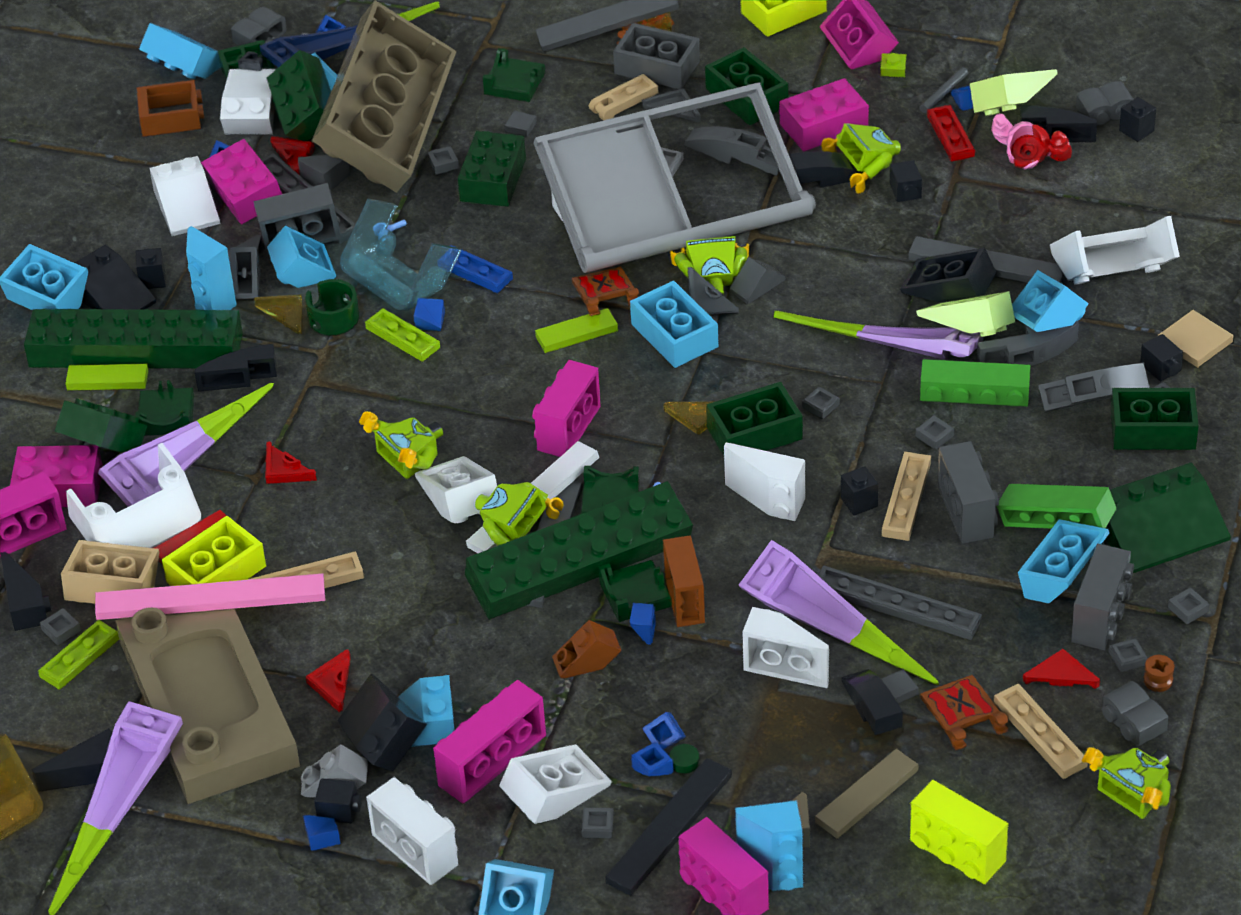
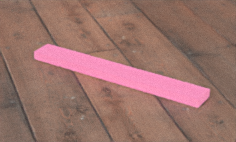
M324 574L96 592V620L133 617L144 608H157L163 611L164 614L325 601Z

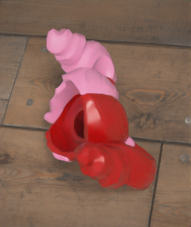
M1004 114L995 115L992 124L993 136L999 142L1007 145L1009 161L1014 163L1017 168L1033 169L1046 156L1057 161H1065L1071 158L1072 148L1068 138L1061 131H1055L1050 140L1045 129L1038 125H1033L1030 122H1019L1013 126Z

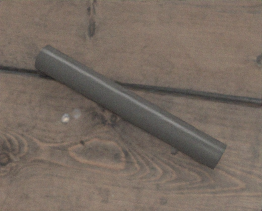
M961 67L920 106V111L926 114L928 109H932L968 75V70L965 67Z

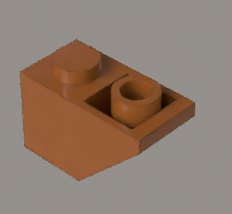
M588 620L552 658L559 677L565 679L604 669L622 650L614 630Z

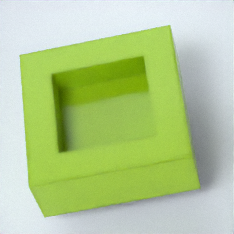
M882 53L881 76L905 77L906 54Z

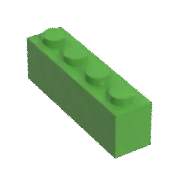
M923 359L920 401L1028 407L1030 365Z
M1009 484L999 500V505L996 506L1004 527L1050 529L1053 528L1059 519L1106 528L1117 509L1109 487Z

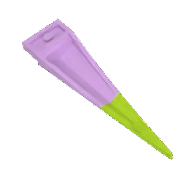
M774 311V318L943 360H948L950 354L956 357L969 356L977 348V343L983 342L984 336H980V332L969 334L952 327L909 328L872 326L829 321Z
M269 383L182 428L120 454L100 468L98 474L128 507L161 491L162 488L158 483V474L160 472L158 444L163 443L183 471H185L272 389L274 383Z
M773 540L770 541L740 582L739 586L742 590L763 602L766 606L900 669H904L932 684L939 685L938 680L849 604L797 556Z
M128 701L115 724L91 802L72 854L48 910L49 915H55L169 754L171 751L170 746L183 725L181 717Z

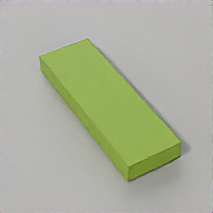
M384 308L365 321L367 330L422 362L440 348L439 340Z
M606 308L600 310L598 315L590 316L587 314L535 330V335L543 351L548 353L618 331V324L609 309Z
M147 364L72 365L68 367L66 388L67 390L145 389L148 366Z
M101 620L96 621L38 670L39 677L60 690L119 640L118 631Z

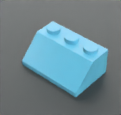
M149 23L139 50L148 53L146 58L160 63V60L165 61V67L174 71L180 68L183 70L182 75L194 80L196 76L206 79L221 67L218 51L178 32Z
M190 226L187 229L186 254L192 282L191 288L195 299V309L231 310L237 304L227 247Z
M29 244L0 276V286L8 300L31 310L79 309L82 303L88 270L85 267Z
M1039 270L1036 271L1012 304L1015 319L1036 332L1072 326L1083 317L1085 308L1088 306L1085 300L1065 285Z
M1059 519L1018 571L1024 598L1044 603L1052 602L1071 585L1093 556L1097 543L1102 544L1109 535V530Z
M797 801L735 808L736 843L768 871V888L776 891L803 887V837Z

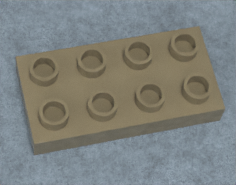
M374 0L360 18L312 142L321 146L327 155L333 158H340L362 171L370 181L376 184H383L397 193L412 175L456 51Z

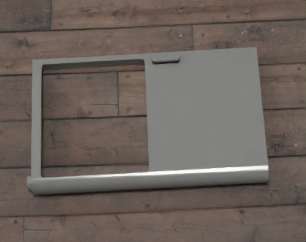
M760 83L535 137L534 146L579 265L584 273L685 248L686 241L728 237L809 216L816 207L813 195L809 194L806 190L803 191ZM743 97H750L792 202L692 228L651 120Z

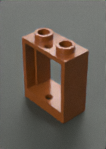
M195 80L136 87L143 137L201 129L200 119H204L203 105L201 104L203 101L201 89H196ZM190 103L192 105L191 109L150 114V109Z
M691 535L664 539L665 582L672 598V609L677 627L705 623L704 584Z

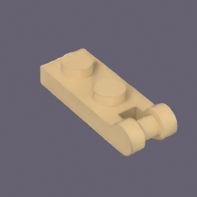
M642 74L595 97L589 103V109L595 114L599 113V117L603 121L612 119L616 114L642 102L643 99L658 94V85Z

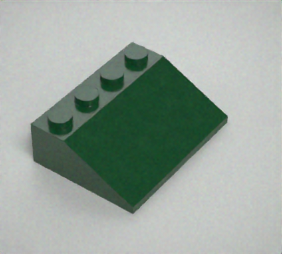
M1192 462L1110 489L1117 509L1105 528L1109 530L1106 541L1111 547L1131 551L1130 563L1134 564L1133 573L1231 540V535L1206 480Z

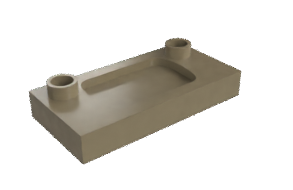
M144 608L133 617L115 620L120 644L146 706L179 716L182 719L183 725L170 746L171 751L167 756L188 804L300 766L296 742L235 608L164 614L163 611L157 608Z

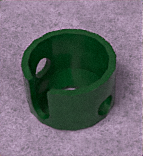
M328 279L318 282L319 299L314 305L311 291L308 290L306 292L305 303L310 327L317 333L336 336L350 331L358 323L360 314L357 293L350 283L340 279ZM345 294L350 297L351 301L346 299Z

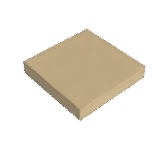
M1194 310L1158 334V336L1164 334L1183 351V359L1197 368L1233 342V335Z

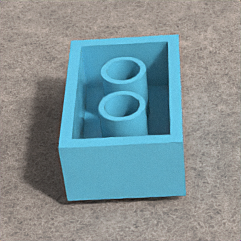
M674 280L630 301L631 324L674 368L719 347L718 323Z

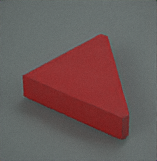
M271 136L272 147L282 160L300 175L298 157L312 156L315 151L314 143Z
M271 441L266 442V484L317 481L314 469L306 468L301 464L300 460L286 451L282 452L272 446Z
M348 649L305 676L306 683L338 712L343 710L351 660Z
M1061 649L1023 674V682L1026 684L1037 681L1049 682V685L1073 687V684L1090 685L1094 689L1100 686V679L1064 649Z

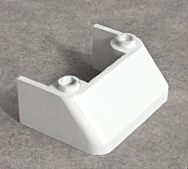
M1171 216L1164 217L1146 227L1082 237L1080 231H1075L1050 244L1053 258L1067 280L1074 281V285L1087 283L1090 281L1089 278L1140 269H1145V273L1161 270L1160 265L1180 257Z
M163 443L158 444L160 471L158 483L162 490L115 513L110 505L104 502H96L84 507L72 489L66 491L69 517L87 541L155 548L201 521V512L186 474Z

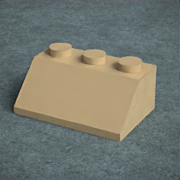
M78 540L61 572L64 600L95 604L96 592L154 588L159 549Z

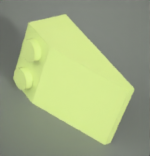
M1057 69L1006 74L970 83L974 113L985 112V116L999 114V109H1002V112L1016 110V105L1026 103L1057 75Z
M1009 291L938 303L917 310V316L969 334L980 332L981 337L1007 330L1006 325L1015 323Z

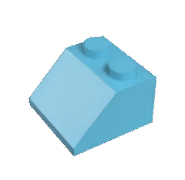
M284 226L267 246L271 257L270 260L277 273L276 276L284 284H291L301 288L336 277L325 245L292 228Z
M449 675L420 678L398 696L427 724L411 747L437 744L442 738H446L455 731Z
M498 859L487 862L479 915H544L550 899L554 870Z

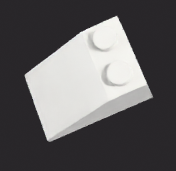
M262 69V71L229 70L222 96L220 113L224 134H273L275 103L266 77L276 69Z
M198 156L150 168L153 190L171 236L187 233V229L190 226L199 230L220 224L206 175Z
M726 442L724 445L725 485L766 514L796 521L805 500V460Z
M465 456L415 473L417 481L441 516L453 523H461L468 520L469 516L480 514V511L475 507L477 497L481 494L490 496L497 487L495 474Z
M752 607L743 630L744 671L827 688L829 685V645L782 613Z
M575 744L511 758L499 786L534 824L559 818L609 787L612 781Z

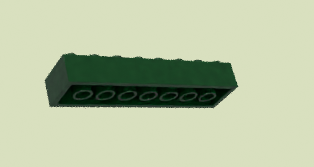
M33 309L24 348L29 368H68L72 365L147 364L148 368L195 369L222 355L240 350L243 332L239 310Z
M666 481L467 557L465 577L487 618L490 620L526 606L532 600L541 596L546 598L598 578L599 566L610 564L612 571L660 554L663 552L664 539L690 536L693 524L669 482Z

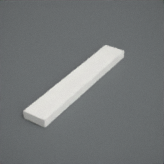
M577 441L531 484L548 494L547 498L552 499L584 472V466H591L599 459L598 451ZM483 526L466 540L467 547L476 553L497 546Z

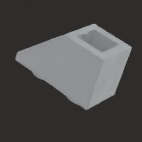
M340 744L303 771L301 776V795L304 797H316L321 778L356 782V788L359 789L366 783L368 760Z

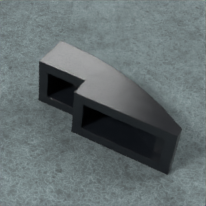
M1020 105L1019 122H1030L1033 125L1044 128L1050 140L1055 131H1061L1066 135L1069 143L1096 142L1097 120L1054 107Z
M810 151L789 154L800 184L818 181L820 188L848 183L853 174L864 173L863 171H858L845 154Z
M274 344L237 350L195 368L198 392L251 387V379L277 377Z
M867 669L842 677V683L863 722L868 721L875 735L903 727L902 709L888 687L874 672Z

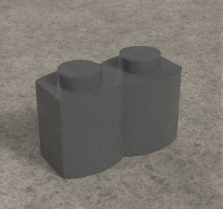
M267 7L256 9L248 18L239 20L231 28L233 42L237 45L264 40L267 43L283 36L287 31L285 17Z
M1115 81L1107 83L1100 88H1088L1079 92L1076 95V108L1080 114L1097 120V125H1102L1111 119L1119 120L1121 107L1132 101L1133 97L1122 82Z
M1130 681L1103 696L1102 712L1106 720L1120 727L1123 737L1128 741L1131 740L1137 746L1168 731L1167 714L1158 703L1149 698L1147 693L1136 682Z

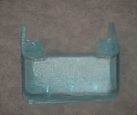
M367 199L341 255V269L395 309L408 311L416 306L418 298H429L445 286L461 249L432 243L417 274L392 256L396 247V237L392 231L387 229V226L397 205L390 202Z

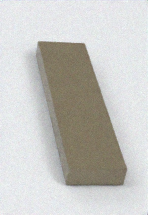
M895 749L815 816V823L838 839L918 771V764L898 749Z

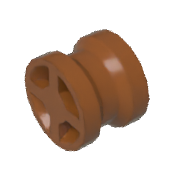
M1165 655L1149 657L1145 663V686L1156 692L1168 690L1173 683L1174 662Z

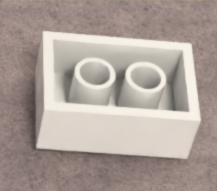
M393 777L367 796L372 835L430 885L434 884L458 866V848L455 842V827L448 818H442L436 813L428 801H422L417 797L409 785H403Z

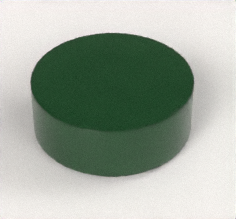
M680 744L671 750L670 757L673 760V770L676 772L690 773L699 766V752L694 746Z

